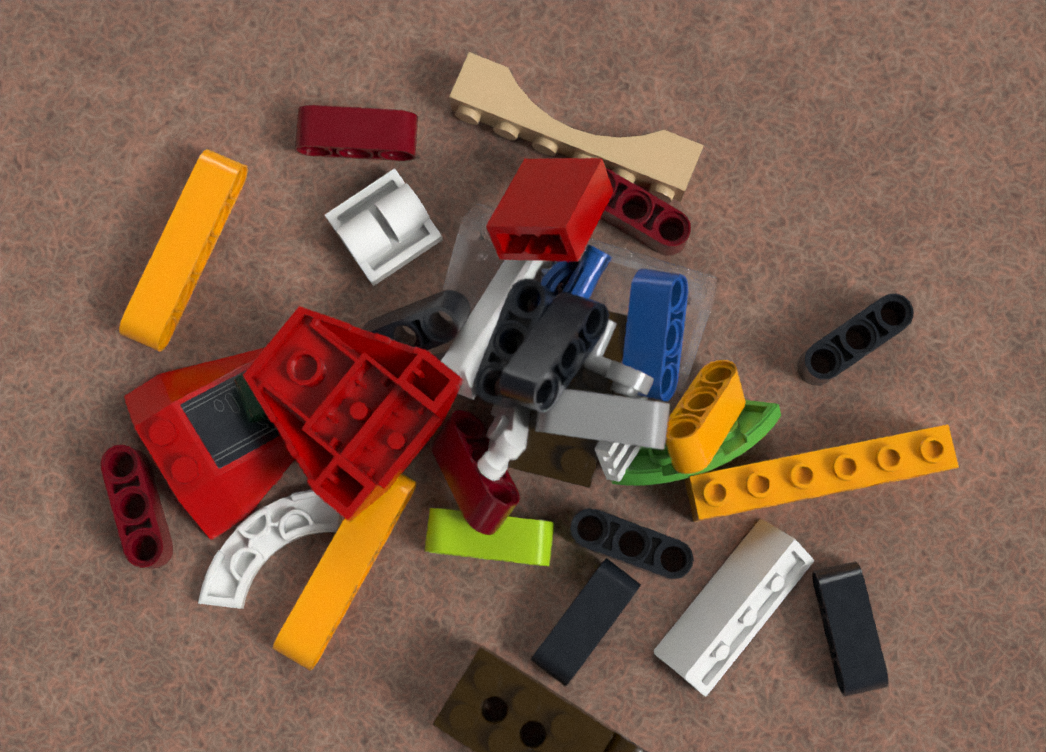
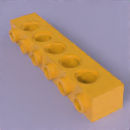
M949 424L693 475L685 479V485L693 522L941 473L959 468Z

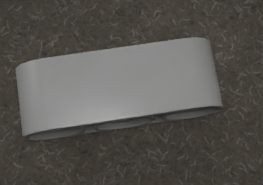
M565 389L550 410L538 412L535 431L664 449L670 404Z

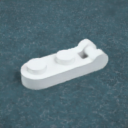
M520 404L512 408L493 406L491 415L495 418L487 432V437L490 438L488 452L477 463L480 472L488 479L498 480L507 470L508 461L510 459H517L526 448L531 408Z

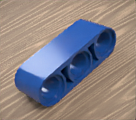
M641 268L636 272L632 280L622 364L654 378L648 394L644 395L638 392V396L669 401L677 388L688 300V281L684 275Z

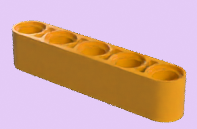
M208 149L204 150L199 156L123 314L119 326L120 335L157 351H162L166 348L246 181L248 171L246 165Z
M401 474L385 494L351 522L344 518L276 637L272 647L273 650L310 671L315 667L417 486L416 481Z

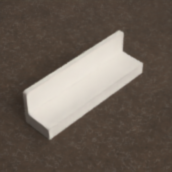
M504 260L441 362L463 378V384L458 394L473 400L477 395L474 385L475 376L512 285L525 278L534 279L540 283L543 278L541 269L551 268L552 261ZM534 294V295H533L532 297H530V299L528 300V302H527V311H528V309L530 308V306H531V304H532V303H531L532 299H533L537 294Z
M760 519L654 649V654L706 697L815 560L793 537L767 521Z

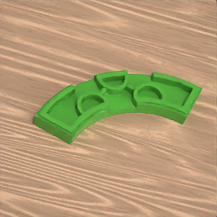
M745 400L744 409L709 465L699 472L692 474L677 472L673 468L665 443L664 449L641 446L632 463L625 470V474L620 482L613 480L611 482L617 485L662 484L686 479L717 468L753 447L774 427L781 417L779 404Z

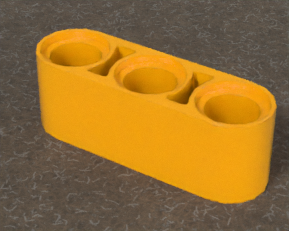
M716 360L706 364L698 372L668 417L665 442L673 468L679 473L692 474L706 468L745 407L746 401L736 364L732 361Z

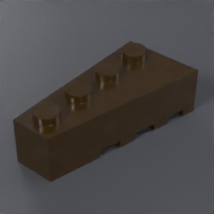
M608 311L609 320L617 325L603 357L621 363L624 354L628 315ZM583 365L566 387L568 390L611 396L614 394V391L610 389L613 383L612 380L584 368ZM534 410L529 420L526 448L517 459H510L508 461V468L590 488L598 459L595 447L600 440L535 431L538 411Z

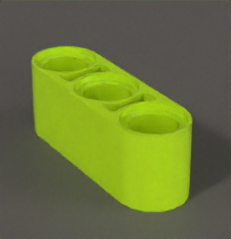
M430 508L424 552L550 567L555 523L508 516L495 534L484 535L468 525L461 511Z

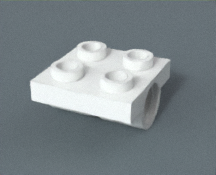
M395 168L325 214L328 222L373 286L443 240L442 235L431 221L421 201L411 187L403 181Z

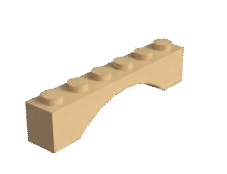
M471 52L468 53L449 96L451 110L455 111L456 117L466 123L477 125L479 121L493 126L494 132L506 139L516 140L517 137L532 142L534 149L546 155L554 156L557 152L570 158H602L605 168L612 170L632 183L649 189V193L664 202H672L673 199L682 201L704 146L666 130L642 136L619 138L598 136L573 129L550 117L536 106L518 86L508 67Z

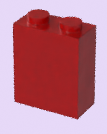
M524 159L486 225L499 260L578 262L613 194L603 159Z

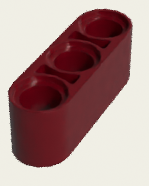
M322 105L301 106L298 108L295 151L302 155L315 157L411 161L416 157L418 116L409 111L396 109Z
M606 168L613 194L600 219L659 254L672 256L680 253L685 247L691 232V223L688 217L680 210ZM628 204H637L643 208L645 215L640 219L633 220L624 215L622 209ZM665 225L675 226L679 229L681 238L676 241L665 240L660 235L659 229Z
M458 410L452 413L432 442V453L468 525L481 534L493 535L520 502L519 491L508 470L496 481L488 479L480 472L477 463L488 452L490 438L487 437V430L480 419L467 411Z
M123 444L114 445L103 454L100 465L124 554L133 566L148 569L160 568L171 559L173 542L150 462L147 456L140 450ZM131 455L134 460L133 470L129 475L121 477L118 472L119 461L123 457ZM137 496H142L146 503L145 511L140 517L134 519L129 512L130 503ZM153 537L157 542L158 550L156 555L147 561L141 554V546L145 539Z

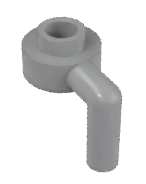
M609 320L604 334L582 365L584 368L612 380L613 383L610 389L633 399L636 398L638 392L647 395L654 378L603 357L617 325Z

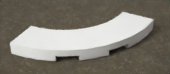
M313 490L294 493L291 496L262 507L237 526V529L226 540L222 548L217 551L204 578L198 603L244 609L246 596L254 577L275 552L285 545L308 535L327 532L336 533L343 522V516L317 496Z

